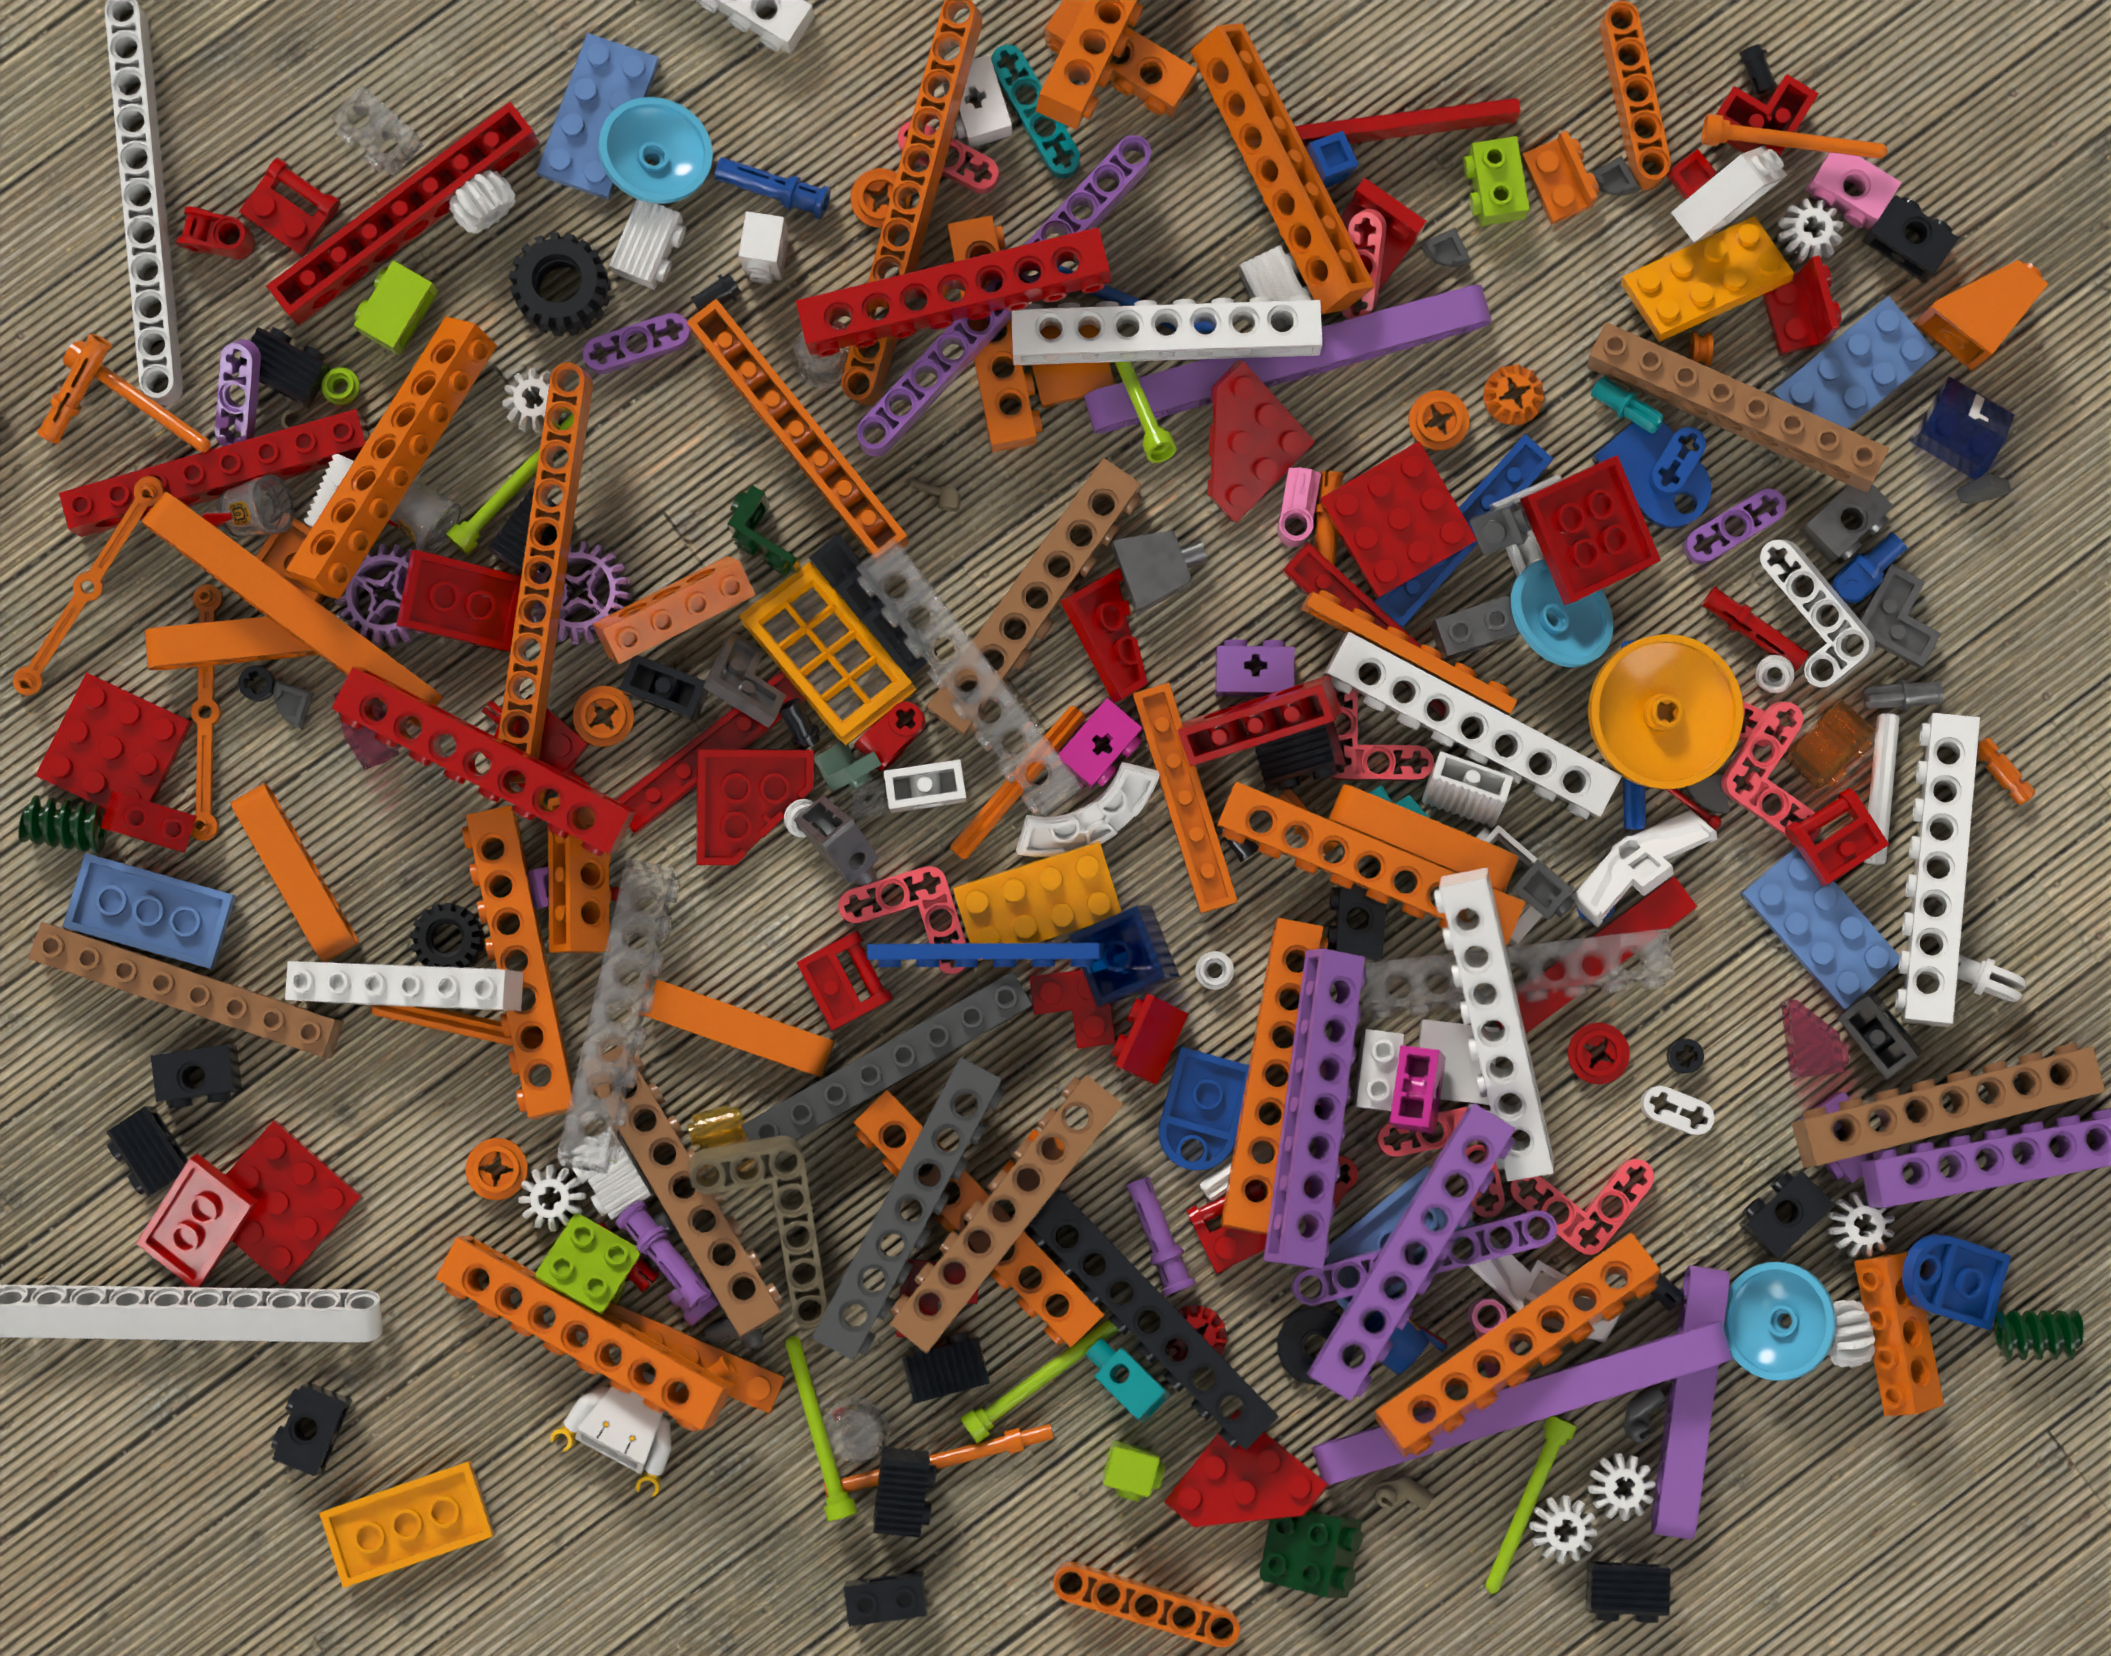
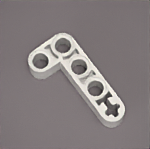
M1772 540L1762 548L1760 554L1763 568L1827 643L1807 660L1804 667L1805 677L1809 683L1816 687L1834 686L1870 658L1874 653L1875 639L1796 544L1787 540ZM1775 550H1787L1788 553L1784 557L1785 561L1790 567L1801 565V568L1791 573L1786 565L1775 564L1774 561L1777 559ZM1805 575L1809 576L1814 582L1813 592L1807 597L1801 596L1797 591V582ZM1828 605H1833L1839 612L1837 623L1831 627L1824 624L1821 618L1822 610ZM1853 634L1860 636L1864 642L1863 651L1857 656L1851 655L1846 649L1847 639ZM1822 659L1830 661L1834 668L1832 677L1827 681L1819 678L1816 673L1817 664Z

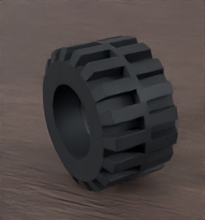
M558 232L550 233V239L544 240L542 235L534 238L537 244L532 248L528 243L522 247L524 255L522 258L516 255L513 261L516 269L515 271H510L509 279L513 284L510 289L516 301L515 303L532 326L535 324L539 331L546 334L549 330L552 331L554 336L563 337V332L568 331L571 336L579 334L577 329L583 326L587 331L593 327L591 320L594 318L601 319L604 315L602 307L603 305L608 306L610 301L607 293L611 291V284L601 258L595 249H591L589 243L583 239L580 242L577 241L575 235L566 233L565 238H561ZM560 267H569L580 272L582 276L581 285L578 292L571 299L560 303H553L542 299L540 296L541 282L550 271Z

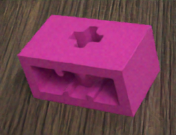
M1107 698L1057 755V761L1091 790L1097 783L1104 787L1117 772L1113 764L1122 754L1129 758L1142 743V740L1138 737L1142 727ZM1108 738L1110 740L1109 750L1111 753L1107 754L1103 751L1099 755L1095 754L1096 745L1093 741L1097 739L1102 742Z
M1400 1045L1390 1123L1397 1129L1436 1133L1446 1057L1440 1050Z

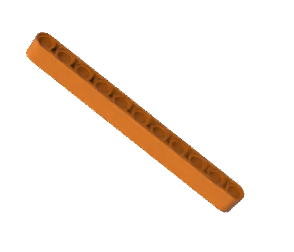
M945 0L941 8L868 283L885 279L886 272L892 267H899V275L916 271L982 27V14L971 0ZM970 9V15L965 22L954 23V17L959 10ZM960 46V52L955 59L950 61L944 59L945 52L949 47ZM944 82L949 83L950 89L948 93L941 98H935L936 87ZM938 119L940 121L938 130L934 134L925 135L926 124L931 120ZM923 156H929L930 163L928 167L922 172H915L916 161ZM919 193L918 205L912 209H905L906 198L910 194ZM909 230L908 242L903 246H895L896 235L900 231ZM875 308V309L871 312V314H870V318H871V319L876 320V319H875V311H876L877 308ZM893 336L877 339L880 348L878 353L871 358H866L865 348H857L855 345L850 346L841 380L842 390L847 397L861 405L868 406L876 403L881 398L897 339L893 338ZM863 377H868L870 381L868 390L864 394L857 395L855 391L857 381Z
M570 362L556 366L550 377L498 735L499 739L537 759L540 757L593 391V380L590 374L578 365ZM572 373H578L580 381L578 387L571 392H566L564 388L565 379ZM572 411L574 415L573 425L566 430H560L558 423L560 416L565 412ZM566 449L568 453L567 464L560 469H556L553 465L554 455L558 451ZM555 488H561L563 492L561 503L555 507H550L547 500L548 494ZM549 526H554L557 530V538L553 544L545 546L542 541L543 531ZM548 564L552 570L551 578L548 582L540 584L536 573L542 565ZM542 602L546 607V615L542 621L535 623L531 617V610L535 604ZM536 640L540 645L541 651L537 659L529 661L525 650L530 642ZM531 679L535 685V691L531 698L525 700L520 694V686L525 680ZM525 717L529 722V731L524 737L519 738L514 731V726L519 718ZM522 773L517 776L511 774L509 778V783H526Z

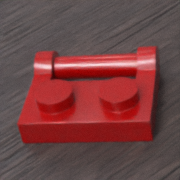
M277 157L270 163L266 175L238 212L303 258L339 209L341 200L332 194L325 195L291 171L289 164ZM282 182L318 207V211L313 217L274 191L275 188Z
M1851 788L1840 792L1837 795V800L1800 823L1795 821L1785 828L1786 836L1798 848L1822 887L1890 845L1858 795ZM1845 812L1850 813L1854 821L1815 845L1809 835Z
M855 931L796 962L831 1031L894 999L890 990L884 989L870 960H867V954L861 945L864 940L859 931ZM846 950L871 996L862 1002L837 957L838 954Z
M1250 1181L1245 1187L1246 1197L1249 1200L1253 1199L1255 1203L1262 1202L1265 1194L1259 1182ZM1225 1195L1200 1208H1197L1195 1205L1186 1210L1216 1274L1265 1250L1267 1235L1227 1227H1220L1209 1233L1205 1222L1222 1214Z

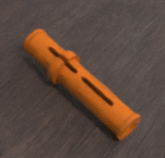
M92 333L88 335L87 341L72 366L59 393L53 394L50 400L52 406L37 431L45 440L56 444L60 443L72 417L78 416L82 408L79 404L108 350L112 347L111 343L103 337Z
M1320 471L1318 504H1316L1314 513L1317 515L1314 548L1335 566L1338 533L1320 504L1319 499L1342 486L1345 474L1337 471H1329V473L1327 471Z

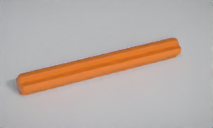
M1073 705L1068 707L954 840L950 848L958 857L965 860L971 855L1084 723L1086 716L1082 711Z
M371 1005V1013L375 1016L513 1046L511 1036L505 1037L500 1021L442 1008ZM536 1029L529 1030L524 1038L525 1046L529 1049L539 1047L543 1042V1032Z

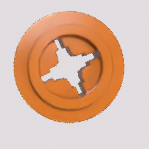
M876 168L863 173L855 181L850 195L851 206L855 216L864 222L867 227L872 226L882 229L888 205L882 204L874 212L875 201L870 197V194L880 195L882 190L885 191L888 186L887 199L890 201L897 172L886 168ZM911 194L905 200V209L910 207Z
M1519 364L1502 366L1488 378L1483 390V400L1487 411L1494 419L1506 425H1521L1529 422L1539 413L1545 399L1543 382L1538 379L1533 370H1528ZM1508 380L1515 389H1528L1520 397V408L1513 399H1503L1500 401L1509 391Z
M1444 390L1429 391L1421 395L1410 409L1408 416L1410 434L1417 441H1420L1423 447L1432 449L1435 452L1452 449L1463 440L1468 431L1469 413L1467 407L1458 396ZM1432 408L1439 416L1453 415L1444 424L1445 435L1437 426L1425 428L1433 418Z
M597 686L584 692L577 700L573 710V723L580 737L589 744L610 747L623 742L633 729L635 712L630 699L622 691L611 686ZM594 704H597L600 708L602 707L605 711L618 706L610 717L614 726L613 730L603 723L590 727L598 718L597 709L594 707Z
M503 1138L487 1139L479 1143L471 1151L466 1162V1177L470 1187L478 1195L489 1200H503L512 1197L522 1188L521 1184L526 1180L529 1172L526 1155L516 1143ZM498 1152H500L501 1164L508 1166V1168H513V1172L501 1174L500 1180L497 1181V1186H495L494 1174L487 1172V1170H481V1166L494 1164L496 1158H498Z

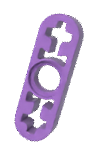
M667 313L590 339L583 348V358L591 371L597 374H607L680 350L689 343L691 332L686 323L687 320L682 315ZM670 323H675L677 328L683 327L684 330L678 332L679 339L672 341L669 335L660 337L658 339L661 346L655 348V340L649 331L650 329L655 328L657 335L668 332V325ZM634 334L646 336L648 339L647 348L641 353L630 352L626 346L630 336ZM619 340V346L625 358L619 359L618 353L614 352L606 356L607 362L604 364H600L597 359L591 360V357L596 355V348L602 346L605 352L615 350L616 347L613 341Z
M239 339L226 345L220 356L215 437L222 447L254 438L261 355L257 346L246 339ZM241 351V357L247 359V363L241 365L240 359L235 358L234 353ZM239 372V376H232L233 374ZM232 385L241 387L245 392L246 400L243 405H239L231 399L230 388ZM243 413L242 416L236 418L237 414ZM235 424V430L241 432V436L236 439L234 432L229 431V426Z
M1764 489L1715 517L1687 536L1683 547L1686 557L1693 563L1706 564L1768 528L1784 515L1786 511L1785 498L1777 490ZM1762 498L1765 502L1773 501L1776 507L1772 510L1774 516L1771 517L1766 512L1756 519H1752L1750 513L1762 505ZM1736 516L1744 522L1745 531L1743 535L1733 537L1726 532L1724 524L1728 517ZM1712 526L1716 527V532L1711 529ZM1717 533L1720 540L1708 547L1709 555H1706L1704 551L1697 553L1693 548L1698 543L1696 537L1704 541ZM1721 541H1723L1726 544V546L1723 547Z

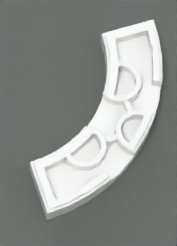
M1121 762L1119 770L1108 788L1087 806L1060 816L1038 817L1026 815L1016 848L1017 854L1047 858L1100 841V844L1117 835V832L1141 812L1155 789L1160 776L1159 772Z

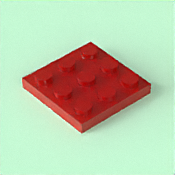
M1420 441L1319 499L1320 504L1376 599L1477 541L1476 536Z
M1618 455L1520 498L1564 605L1574 603L1661 561Z
M86 672L35 776L89 802L101 805L104 809L107 808L112 791L154 803L193 722Z
M277 1120L272 1121L226 1174L227 1177L258 1200L232 1242L282 1286L290 1281L363 1197Z

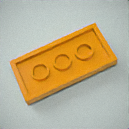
M1753 216L1622 276L1621 285L1657 340L1661 342L1791 282L1794 272L1758 219Z
M1100 841L952 888L970 944L1038 943L1123 916Z
M471 1460L319 1513L343 1588L495 1535Z

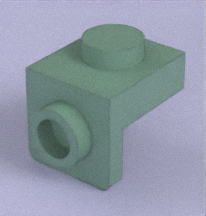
M842 742L814 758L831 791L847 784L850 785L852 790L872 779L869 772L882 765L875 752L856 760L849 746H845Z

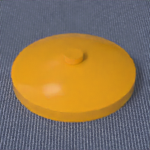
M1674 634L1653 635L1638 639L1622 647L1602 666L1595 678L1589 696V727L1599 753L1608 765L1622 777L1648 788H1682L1708 778L1730 757L1742 730L1743 699L1732 670L1713 649L1686 636Z

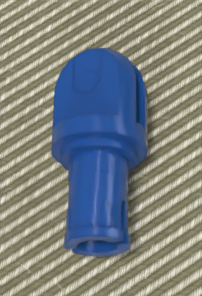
M1890 532L1867 555L1857 553L1836 574L1832 583L1833 589L1845 603H1857L1863 600L1884 580L1883 571L1906 551L1908 547L1898 536Z

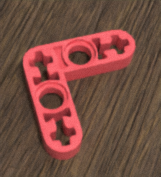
M1351 690L1349 695L1343 693V704L1350 702L1351 709L1340 706L1342 710L1340 714L1348 717L1351 726L1346 734L1338 735L1340 742L1351 741V747L1343 746L1344 759L1350 760V765L1345 766L1342 773L1336 772V775L1329 778L1338 781L1415 782L1423 780L1432 772L1434 758L1430 750L1424 746L1358 745V692ZM1375 752L1384 754L1389 762L1388 769L1380 774L1370 771L1367 765L1369 755ZM1393 752H1400L1399 760L1406 761L1413 757V753H1418L1420 760L1426 761L1427 765L1419 770V774L1413 773L1411 766H1400V774H1394L1396 759Z
M1776 702L1766 709L1724 772L1721 786L1723 792L1729 798L1786 836L1785 828L1793 823L1790 820L1784 819L1788 814L1795 818L1805 819L1815 814V812L1767 779L1803 724V714L1797 705L1791 702ZM1789 710L1787 718L1791 721L1790 725H1781L1775 735L1782 737L1780 742L1774 736L1764 733L1766 728L1775 731L1780 723L1779 718L1776 717L1777 713H1786ZM1760 740H1766L1771 746V755L1763 762L1757 761L1753 755L1754 745ZM1745 760L1749 765L1760 768L1759 773L1750 771L1744 780L1748 784L1746 790L1738 789L1735 791L1737 784L1733 781L1734 777H1743L1750 768L1743 766ZM1774 793L1779 797L1781 806L1777 813L1768 815L1762 808V802L1768 794ZM1822 828L1809 835L1812 841L1819 836Z
M925 866L846 891L840 897L838 903L839 912L849 923L862 924L918 906L930 944H935V938H946L955 932L958 933L959 939L951 940L952 944H966L947 879L944 873L936 867ZM930 873L933 879L940 878L941 884L935 886L936 893L929 895L926 889L915 891L919 899L910 901V890L904 882L905 879L912 878V885L914 886L924 882L923 875ZM890 884L899 885L904 891L903 901L897 906H889L882 900V892ZM876 889V901L881 907V911L873 913L874 906L870 905L862 908V915L860 917H855L853 912H846L845 906L851 904V897L857 896L859 901L871 899L867 892ZM942 909L951 914L952 924L949 929L939 932L931 927L930 917L933 912ZM941 959L940 967H938L942 972L949 975L959 974L966 969V967L951 968L949 963H942Z
M1468 1107L1438 1112L1437 1122L1443 1128L1441 1139L1435 1143H1430L1423 1138L1421 1132L1414 1131V1136L1419 1144L1415 1148H1412V1140L1400 1142L1399 1149L1396 1151L1393 1150L1392 1145H1385L1384 1137L1390 1135L1389 1129L1395 1128L1397 1134L1409 1133L1411 1131L1397 1129L1390 1122L1384 1124L1376 1135L1378 1148L1388 1156H1403L1443 1148ZM1471 1145L1467 1147V1158L1474 1151L1480 1150L1485 1153L1484 1146ZM1496 1161L1491 1168V1171L1495 1173L1494 1182L1487 1188L1488 1194L1496 1196V1202L1491 1203V1210L1486 1211L1484 1206L1476 1204V1198L1482 1196V1193L1477 1191L1470 1203L1475 1207L1473 1212L1484 1218L1498 1215L1505 1204L1503 1187Z
M1630 1159L1623 1162L1585 1211L1541 1176L1520 1180L1528 1182L1530 1179H1533L1535 1183L1532 1188L1541 1196H1544L1546 1189L1551 1193L1549 1197L1542 1201L1539 1207L1540 1211L1547 1212L1548 1206L1556 1201L1563 1203L1567 1207L1568 1216L1563 1223L1557 1224L1556 1235L1575 1251L1581 1254L1593 1255L1605 1247L1651 1188L1654 1182V1172L1647 1162L1640 1159ZM1641 1167L1643 1169L1641 1177L1644 1179L1642 1185L1638 1183L1631 1185L1627 1192L1633 1194L1634 1197L1629 1201L1624 1193L1613 1189V1186L1617 1182L1620 1187H1624L1630 1179V1176L1626 1173L1629 1168L1636 1170ZM1520 1180L1510 1181L1508 1191L1513 1201L1525 1211L1534 1210L1533 1206L1538 1201L1529 1195L1521 1198L1518 1195L1521 1188L1517 1185ZM1610 1195L1618 1197L1622 1203L1621 1213L1614 1218L1606 1217L1601 1210L1603 1199ZM1594 1212L1600 1221L1609 1224L1610 1227L1605 1231L1603 1227L1599 1226L1593 1235L1597 1240L1594 1246L1586 1244L1582 1247L1580 1245L1582 1237L1578 1233L1581 1229L1589 1231L1594 1226L1596 1221L1589 1219ZM1535 1217V1219H1537L1546 1227V1224L1541 1217Z

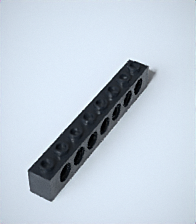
M1060 1189L1046 1201L1028 1224L1032 1229L1027 1235L1042 1250L1049 1246L1059 1256L1054 1263L1069 1278L1076 1274L1086 1284L1081 1291L1097 1307L1103 1302L1113 1312L1108 1319L1121 1333L1125 1335L1131 1331L1141 1341L1136 1348L1151 1364L1158 1359L1168 1369L1163 1376L1178 1392L1185 1387L1196 1398L1191 1403L1193 1408L1206 1421L1213 1416L1223 1428L1218 1433L1234 1450L1239 1445L1246 1450L1279 1418L1278 1414ZM1066 1226L1075 1227L1079 1234L1078 1242L1071 1248H1063L1058 1243V1233ZM1099 1254L1106 1261L1105 1271L1099 1276H1090L1085 1271V1261L1089 1256ZM1120 1282L1129 1283L1133 1289V1297L1125 1305L1116 1304L1112 1299V1289ZM1152 1310L1160 1316V1327L1154 1333H1145L1139 1327V1318L1145 1311ZM1173 1339H1182L1188 1346V1354L1180 1362L1171 1361L1166 1354L1167 1344ZM1201 1367L1212 1369L1216 1376L1215 1385L1206 1391L1198 1389L1193 1382L1194 1373ZM1236 1396L1241 1399L1244 1410L1240 1417L1228 1419L1222 1414L1221 1403L1224 1398Z

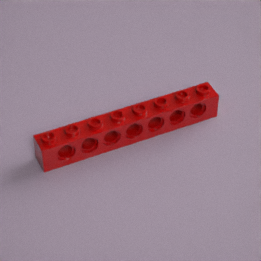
M510 101L267 284L266 287L289 317L300 326L451 211L449 209L451 197L456 194V190L461 188L466 181H470L476 174L481 175L488 170L501 174L537 147L540 143L534 131Z
M1096 227L796 300L805 344L810 355L817 354L819 357H828L839 353L840 348L855 345L857 348H865L878 342L877 339L893 336L895 339H902L914 335L915 330L931 327L934 330L944 329L951 326L953 321L963 318L981 320L989 317L991 312L1006 308L1007 311H1018L1026 308L1029 302L1042 299L1045 302L1059 301L1067 296L1066 293L1082 290L1083 293L1096 292L1103 289L1104 284L1111 283V277L1100 229ZM1067 261L1078 265L1077 270L1071 274L1061 273L1058 268ZM1032 270L1040 274L1039 279L1033 283H1025L1020 279L1027 271ZM989 280H999L1003 283L1002 287L996 292H986L982 289ZM952 289H961L965 292L964 296L958 301L951 302L945 299L946 294ZM915 298H923L927 301L925 307L918 311H912L907 306ZM885 307L889 309L888 315L881 320L870 318V314L875 308ZM847 316L851 318L850 324L844 329L832 327L834 320L838 317Z
M357 409L208 450L207 452H201L59 493L68 530L80 537L116 528L135 499V484L145 476L158 478L164 486V492H168L187 507L328 468L330 467L329 462L333 461L332 455L334 454L355 460L370 434L365 418ZM148 506L139 521L144 519L153 506Z
M352 667L331 708L342 714L340 721L358 730L365 726L375 731L374 738L387 746L395 748L398 743L411 750L408 756L415 761L430 766L431 762L445 768L443 775L461 784H464L466 780L479 786L477 792L480 795L495 802H499L500 798L514 804L512 811L529 820H533L536 816L548 822L546 829L566 839L569 834L583 841L581 844L583 849L602 857L604 852L607 854L616 853L637 812L364 667ZM379 698L387 705V714L382 720H378L372 712V706ZM413 716L418 718L422 725L421 733L416 738L411 737L406 728L408 720ZM447 734L451 735L456 741V750L451 756L445 755L441 749V741ZM480 753L488 755L491 761L490 770L486 774H481L475 767V759ZM514 771L521 772L526 781L524 789L519 793L515 792L509 784V778ZM549 789L555 790L560 796V805L554 811L548 809L544 804V794ZM583 807H588L595 815V822L589 829L582 827L578 821V813Z

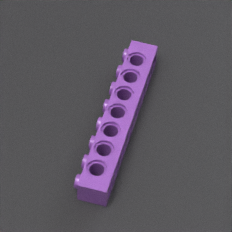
M1328 949L1306 950L1264 1261L1323 1269L1324 1261L1329 1254L1330 1245L1327 1237L1329 1222L1332 1220L1335 1212L1333 1192L1335 1182L1340 1174L1338 1155L1340 1143L1345 1136L1344 1110L1351 1092L1348 1083L1350 1066L1353 1064L1356 1055L1353 1043L1355 1029L1361 1018V1009L1359 1007L1360 991L1366 980L1365 957ZM1332 985L1337 989L1335 1001L1331 998L1330 994ZM1327 1023H1329L1332 1028V1036L1330 1040H1328L1325 1034V1027ZM1322 1062L1325 1063L1327 1068V1073L1324 1079L1320 1074V1065ZM1317 1100L1322 1107L1319 1117L1316 1116L1314 1110ZM1312 1139L1316 1143V1153L1313 1157L1309 1151ZM1307 1178L1311 1183V1191L1308 1196L1304 1192V1183ZM1303 1217L1306 1223V1229L1304 1233L1301 1235L1299 1232L1298 1225L1300 1219Z
M1469 1104L1307 1372L1310 1377L1350 1402L1354 1395L1361 1397L1372 1380L1368 1372L1375 1360L1379 1363L1383 1362L1393 1345L1388 1339L1395 1327L1402 1329L1410 1318L1413 1308L1409 1307V1304L1416 1292L1420 1295L1424 1294L1434 1277L1429 1271L1436 1259L1443 1261L1451 1250L1454 1240L1450 1239V1236L1457 1224L1461 1227L1465 1226L1475 1209L1470 1203L1477 1191L1484 1193L1495 1176L1491 1168L1498 1157L1504 1160L1516 1141V1139L1511 1137L1515 1130L1514 1127L1477 1104ZM1474 1140L1481 1142L1485 1148L1483 1160L1476 1164L1469 1161L1466 1156V1147ZM1453 1174L1460 1175L1465 1182L1464 1192L1458 1197L1450 1196L1445 1189L1447 1178ZM1432 1208L1440 1209L1445 1217L1444 1225L1437 1231H1431L1425 1224V1215ZM1412 1242L1420 1243L1424 1249V1257L1416 1265H1410L1404 1257L1406 1246ZM1398 1276L1404 1284L1403 1293L1397 1298L1390 1299L1384 1293V1283L1389 1277ZM1377 1310L1383 1316V1326L1377 1332H1367L1363 1327V1318L1367 1312ZM1356 1344L1361 1347L1363 1358L1356 1366H1346L1342 1360L1343 1350L1349 1345Z
M2111 1108L2092 1111L2093 1119L2080 1121L2079 1115L2055 1118L2056 1126L2044 1128L2043 1121L2019 1125L2020 1132L2007 1134L2006 1128L1983 1131L1984 1139L1971 1141L1970 1134L1946 1138L1947 1145L1934 1148L1933 1141L1909 1145L1910 1152L1897 1154L1896 1148L1873 1151L1874 1159L1860 1161L1869 1208H1885L2111 1166ZM2089 1131L2095 1137V1144L2092 1149L2086 1143V1136ZM2053 1137L2059 1144L2056 1156L2050 1151V1142ZM2016 1144L2021 1147L2023 1152L2019 1163L2016 1162L2013 1156ZM1980 1151L1986 1156V1165L1982 1170L1976 1162L1977 1154ZM1943 1157L1948 1160L1950 1170L1946 1177L1942 1175L1939 1167ZM1906 1164H1909L1913 1170V1178L1909 1184L1903 1178V1168Z

